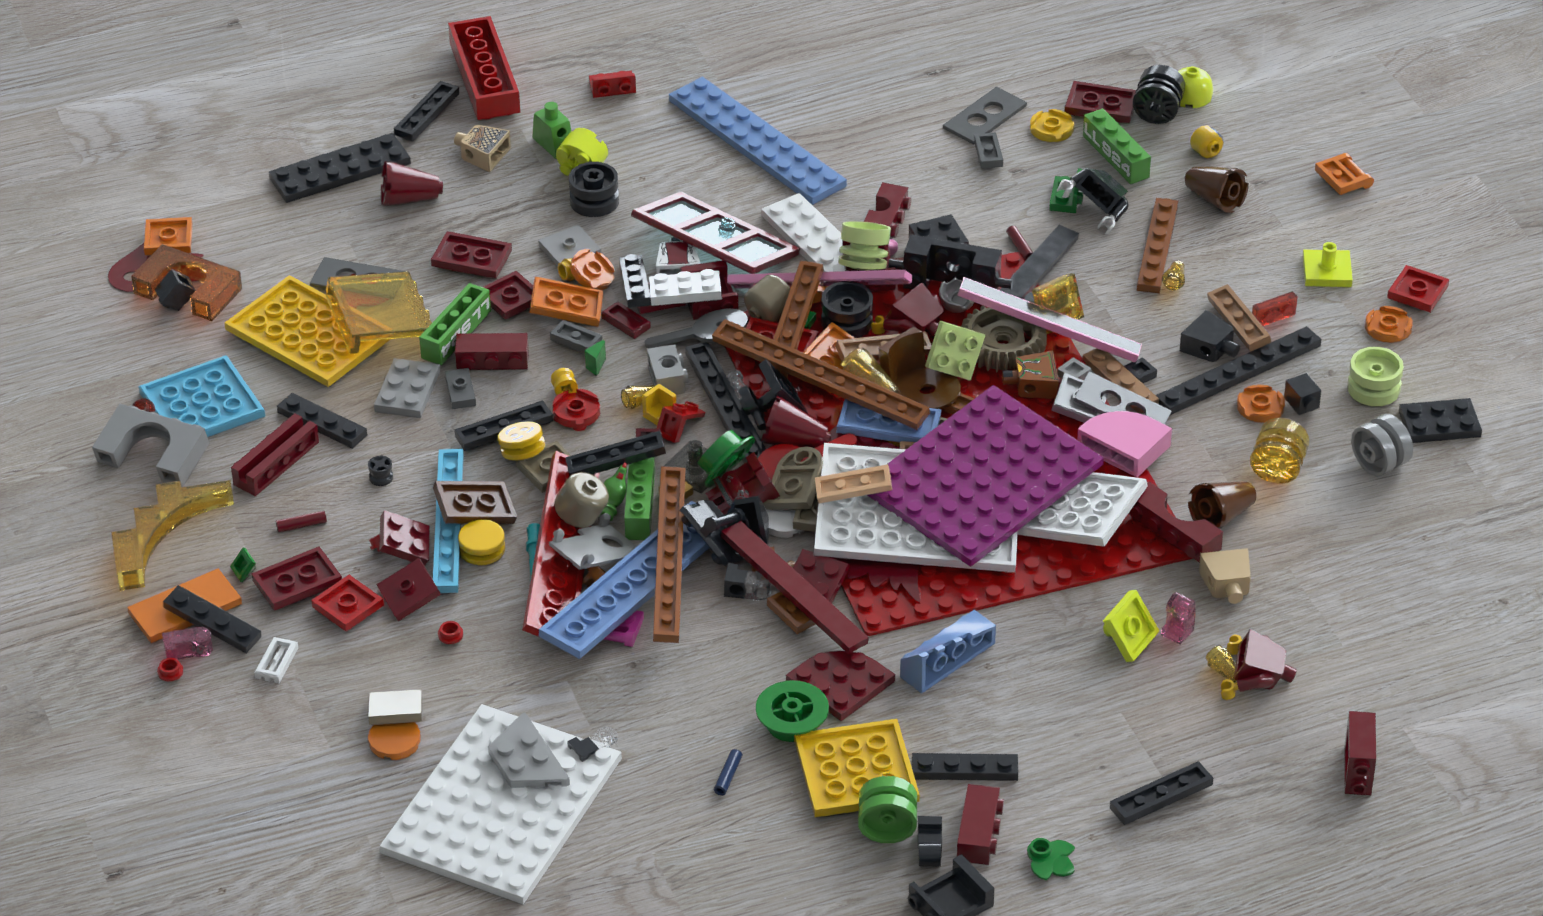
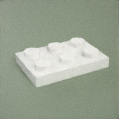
M706 269L696 273L684 271L674 275L657 274L649 277L652 306L722 299L719 271Z

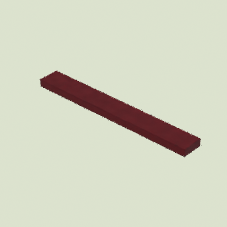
M742 521L721 531V538L846 653L849 654L868 644L869 637Z

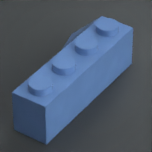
M976 610L961 616L958 621L942 629L936 636L924 641L921 646L905 654L900 659V678L922 694L994 645L996 625Z

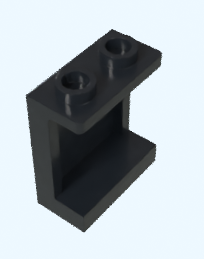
M961 854L953 859L952 870L922 887H919L915 882L910 883L907 899L912 909L918 910L922 916H977L994 906L995 888Z

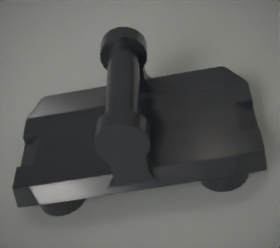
M701 500L692 505H685L679 510L683 514L681 517L682 522L688 527H693L712 550L711 557L715 563L727 566L728 563L733 564L745 560L721 538L722 530L740 521H744L745 514L742 509L736 508L731 510L729 514L723 515L713 501Z

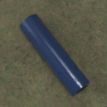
M737 749L730 751L715 784L714 792L717 795L723 796L726 794L743 754Z

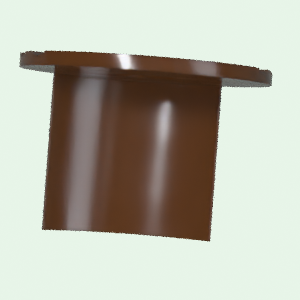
M912 327L878 348L882 387L929 408L940 410L950 406L959 398L961 385L954 375L926 368L923 332L919 329ZM932 387L935 391L930 394H923L920 392V389Z

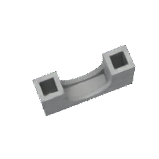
M119 404L92 446L97 462L119 468L130 449L137 442L149 437L164 438L170 443L156 465L160 480L183 487L209 445V440L205 428L197 424L191 425L181 422L176 418L171 419L161 416L156 412H147L132 405Z

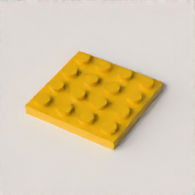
M898 719L815 730L801 735H794V742L815 817L859 811V791L861 787L869 780L880 776H895L905 779L914 786L917 791V802H920V794Z

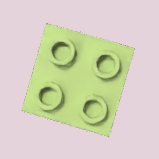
M940 321L925 366L971 380L985 334Z

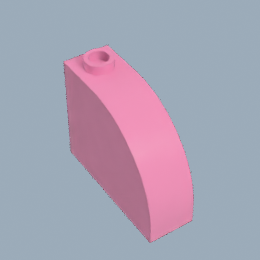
M1114 411L1097 415L1086 421L1078 428L1077 440L1104 457V461L1138 477L1171 446L1172 428L1143 414Z

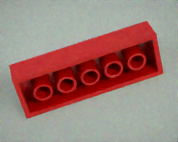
M491 16L448 23L450 46L477 120L521 113L519 90Z

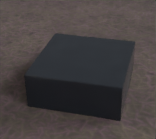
M1143 357L1137 359L1136 362H1131L1124 366L1142 383L1157 377V369Z

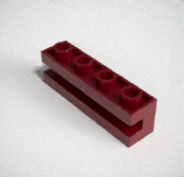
M294 413L276 430L268 434L257 446L253 447L244 457L234 463L231 467L233 485L256 497L319 443L317 424L309 421L303 426L302 417Z

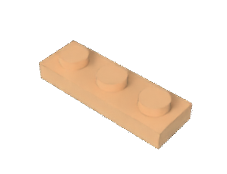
M888 464L815 477L817 500L819 503L892 490Z

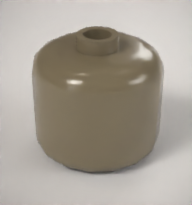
M766 275L744 295V303L750 316L779 323L791 288L781 278L775 275Z
M583 472L572 474L556 495L554 502L556 513L564 522L573 527H590L597 521L608 503V490L604 483L596 476Z

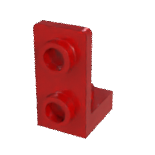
M688 401L685 404L674 403L672 406L663 407L656 429H661L662 438L677 443L680 441L686 420L704 417L705 411L699 409V405Z

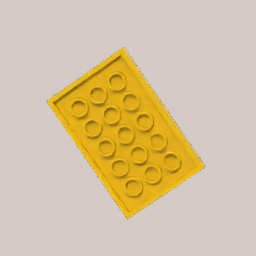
M290 275L224 323L225 330L327 387L331 386L393 338L392 330Z

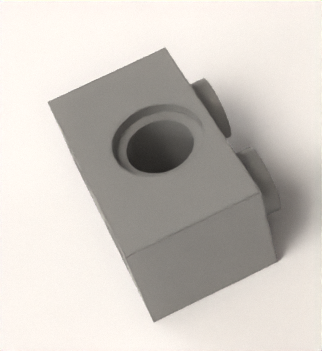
M675 345L648 348V369L653 386L661 384L675 394L685 393L688 373L687 369H682L684 367L682 353L678 354Z

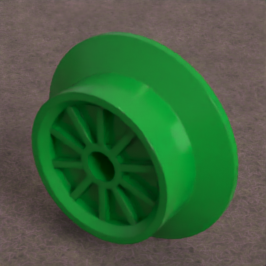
M729 430L720 436L706 450L698 462V466L708 474L705 486L707 488L715 485L714 478L718 476L721 478L726 472L733 470L749 452L755 442V438L750 436L741 439L733 430Z
M790 680L775 683L762 691L756 701V715L759 721L768 729L772 736L786 742H794V735L817 730L826 720L829 712V703L825 694L816 686L803 681Z

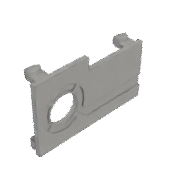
M604 513L599 517V525L578 529L580 536L563 539L564 531L562 529L554 531L553 541L549 542V546L566 560L571 561L580 570L618 562L642 542L637 545L633 544L609 524L610 515ZM602 539L615 540L621 547H611L605 544Z

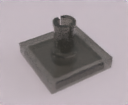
M689 441L663 467L686 468L685 482L693 486L694 491L701 494L707 489L705 481L708 474L698 466V462L707 448L703 447L701 441Z

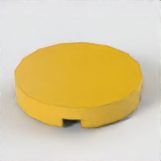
M1049 109L1048 112L1044 113L1042 110L1032 116L1030 131L1034 137L1041 141L1060 142L1072 136L1074 121H1072V117L1062 110Z

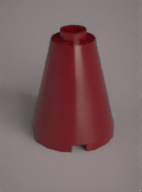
M391 161L384 162L381 176L383 177L381 205L394 206L437 199L439 194L442 195L443 181H439V176Z
M777 396L761 442L773 445L792 444L799 447L815 448L829 442L831 433L827 432L828 426Z

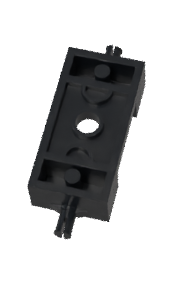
M910 235L904 250V260L889 259L888 268L895 267L897 270H906L912 275V283L903 284V288L914 289L920 283H923L927 288L930 280L948 283L954 278L963 280L964 277L997 290L1000 287L1012 289L1013 279L1001 278L1002 250ZM950 261L958 262L959 266L952 265Z

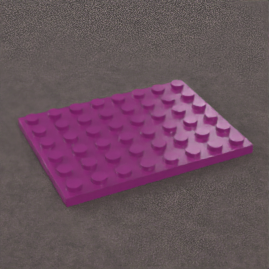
M993 385L887 463L891 475V491L869 494L867 496L874 501H878V504L895 513L904 522L915 527L917 531L971 567L1101 467L1104 457Z

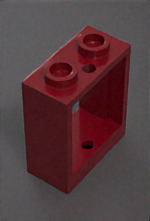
M1349 711L1344 745L1345 794L1371 796L1376 766V713Z

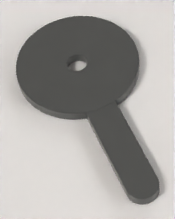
M738 309L715 310L696 320L693 327L650 337L644 343L646 348H655L692 338L702 342L716 343L712 339V334L724 319L745 328L749 321L746 313Z

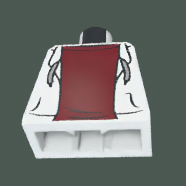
M672 237L669 242L660 243L656 262V275H674L680 273V267L700 264L694 246Z

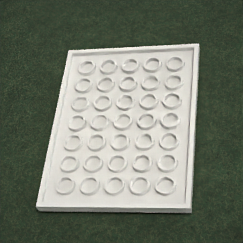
M824 443L821 476L886 465L904 452L905 449ZM867 495L818 503L814 556L1015 572L1017 532L970 567Z
M481 704L379 846L380 853L524 905L621 761V751L595 743L599 750L582 762L578 754L567 745V741L577 736L532 721L568 775L570 785L561 787V782H545V787L526 786L524 788H511L489 755L488 746L518 716Z

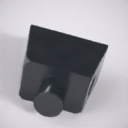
M1205 310L1181 333L1179 351L1209 362H1216L1224 354L1235 358L1240 351V345L1233 342L1234 328Z

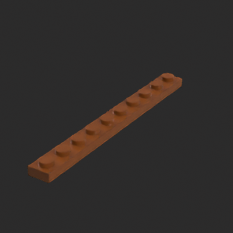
M724 319L712 334L713 341L760 362L767 359L780 371L918 430L930 414L929 407L729 320Z
M661 466L653 642L679 643L683 522L681 520L683 514L679 510L684 506L686 468Z

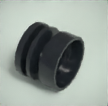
M1153 65L1145 69L1133 97L1135 113L1141 119L1153 124H1164L1173 120L1178 113L1185 91L1183 76L1176 69L1167 65Z

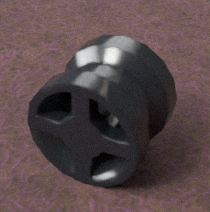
M380 455L368 461L369 481L373 485L385 486L392 482L393 471L391 470L392 461L390 458Z

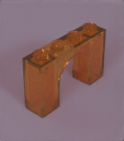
M163 244L131 276L133 293L150 300H154L158 296L155 288L171 269L188 276L190 279L202 282L203 284L190 297L192 315L209 321H213L242 290L240 271Z

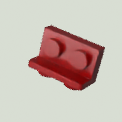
M632 70L589 75V84L593 98L636 93V76L632 73Z

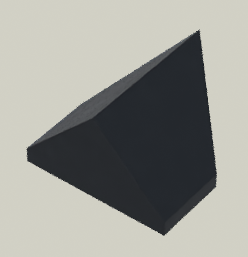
M759 495L735 499L727 514L733 509H742L745 514L743 523L768 545V513Z

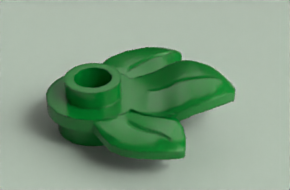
M1045 838L1034 839L1027 848V855L1032 860V872L1043 880H1048L1052 873L1062 877L1073 874L1074 865L1068 856L1075 850V846L1064 840L1050 842Z

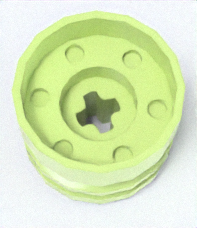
M843 222L841 239L849 242L850 245L839 248V251L846 255H840L838 263L857 270L885 269L887 261L881 258L887 257L888 252L878 248V246L889 244L891 228L886 225L870 222Z

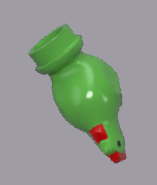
M627 463L620 465L616 473L604 482L608 490L609 499L601 515L608 513L610 521L617 515L616 507L623 502L627 492L625 480Z

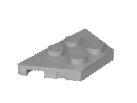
M522 713L488 746L489 755L511 788H524L526 786L545 787V782H561V787L570 785L568 775L526 713Z

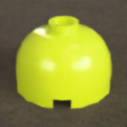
M1194 66L1178 70L1185 81V91L1180 106L1185 107L1188 104L1193 105V108H1199L1207 105L1211 101L1213 94V84L1209 74Z

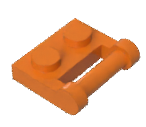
M1347 153L1315 163V171L1340 195L1361 187L1368 189L1374 183V178L1369 174H1365Z

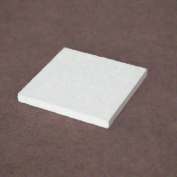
M1093 472L1019 529L1017 535L1105 546L1148 487L1147 481L1142 478Z

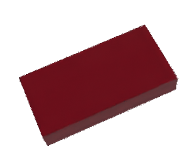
M618 301L601 312L603 320L633 339H636L651 328L649 320Z

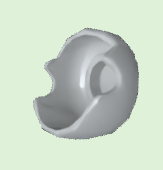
M954 278L948 283L942 282L940 286L939 298L941 305L949 312L961 313L971 308L974 304L973 301L958 296L963 280Z

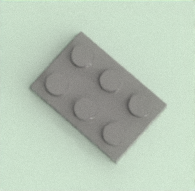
M394 358L374 403L375 412L421 418L440 374V364Z

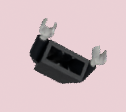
M1085 168L1072 176L1070 181L1062 180L1057 189V192L1065 190L1063 198H1067L1072 188L1077 187L1108 214L1098 224V229L1101 225L1107 227L1108 230L1105 234L1110 233L1115 226V222L1121 218L1129 206L1125 197L1128 192L1127 189L1104 170Z

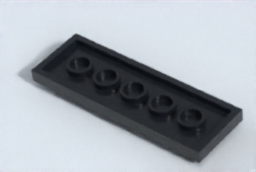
M390 133L269 171V179L284 201L289 203L381 174L385 161L406 166L411 164V160L396 136Z

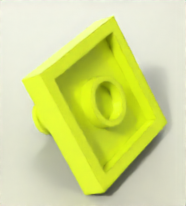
M1332 242L1324 243L1323 250L1303 249L1305 286L1352 287L1350 250H1337L1336 244Z
M1137 590L1128 591L1103 620L1104 634L1108 637L1112 636L1126 662L1135 661L1159 632L1156 623Z

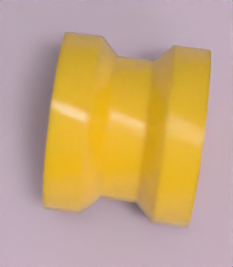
M559 368L552 373L551 383L554 386L556 395L569 390V393H576L578 384L572 370L569 368Z

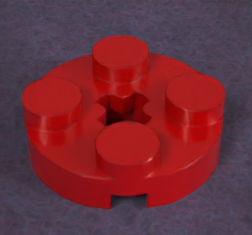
M576 389V393H569V390L558 394L553 400V420L563 426L573 428L575 431L585 430L588 425L594 423L600 416L599 399L591 391Z

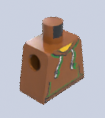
M1053 351L1018 356L1015 359V370L1002 371L1003 385L1016 384L1018 396L1055 399L1059 380Z

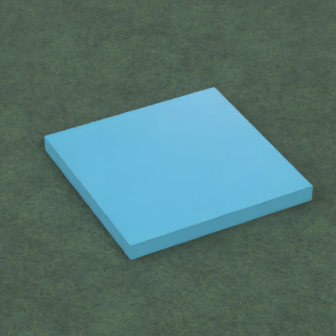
M227 355L138 386L139 393L152 412L167 418H176L181 422L191 425L197 424L205 428L207 437L265 417L264 408Z

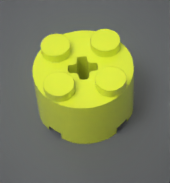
M576 128L568 134L556 151V158L560 164L559 169L564 175L569 176L572 169L579 164L586 162L604 163L608 157V148L603 140L600 143L595 138L597 134L585 128Z

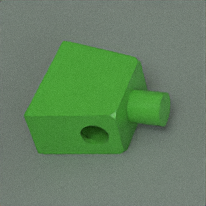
M547 102L543 109L534 113L532 137L550 155L557 159L556 151L571 132V125L569 119L558 110L556 102Z

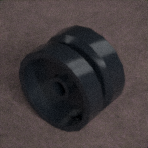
M586 162L572 169L569 174L570 206L576 213L586 217H601L616 210L619 205L618 173L614 167L602 162Z
M842 281L828 286L823 291L821 299V325L824 330L831 322L854 338H860L871 330V323L873 322V295L870 289L857 282Z

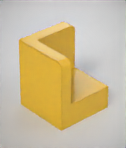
M661 384L647 391L642 396L643 417L657 425L662 408L676 403V394Z

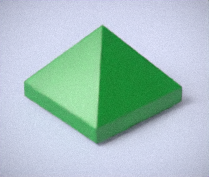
M243 547L230 567L239 581L244 582L256 569V562L247 549Z

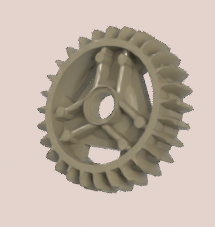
M981 306L980 311L974 309L973 314L969 313L967 318L963 319L961 327L985 334L976 363H978L979 368L985 366L987 371L990 369H995L996 372L999 370H1015V359L1018 356L1041 353L1046 350V329L992 308ZM1024 332L1031 338L1029 342H1025ZM1004 340L1008 341L1009 343L1000 344L998 343V341Z

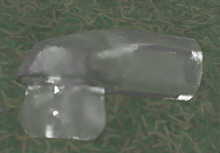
M735 370L729 372L727 378L734 391L740 396L739 389L745 386V384L742 382V373Z

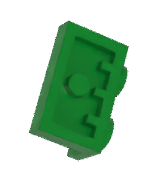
M1055 176L1049 211L1076 213L1078 205H1082L1083 193L1077 187L1072 188L1067 198H1063L1065 190L1057 192L1060 182L1064 179L1070 181L1071 177Z

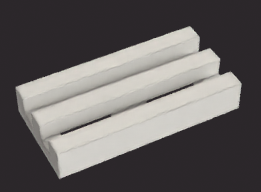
M274 637L254 672L255 679L264 677L265 681L269 682L271 679H274V683L279 684L298 650V642ZM279 645H282L281 648L279 649L278 653H276V655L274 656L273 662H272L270 668H269L268 670H266V668H267L269 662L271 661V659H272V657H273L275 651L277 650L278 646H279Z

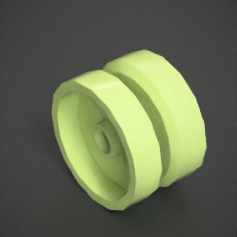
M1382 347L1360 349L1353 354L1350 361L1349 394L1354 400L1368 406H1385L1393 403L1398 399L1401 391V379L1404 369L1403 360L1390 349Z

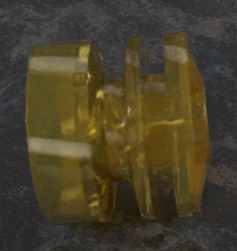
M1275 418L1265 422L1259 431L1256 444L1250 456V465L1253 471L1260 478L1277 484L1289 483L1296 479L1309 447V436L1306 430L1299 423L1285 418Z

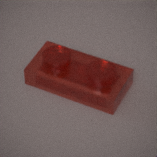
M1292 291L1253 305L1252 314L1262 326L1296 314L1298 296Z

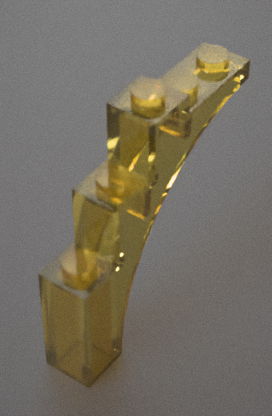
M231 480L181 487L180 481L156 484L158 504L134 508L136 528L111 532L120 591L145 587V572L151 555L166 535L180 524L207 511L234 505Z

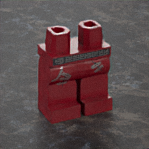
M754 452L746 457L748 462L735 470L726 472L721 478L720 476L714 478L713 481L716 487L705 493L708 499L713 501L715 505L720 504L717 507L723 515L727 514L735 499L759 495L762 503L767 500H774L780 497V494Z

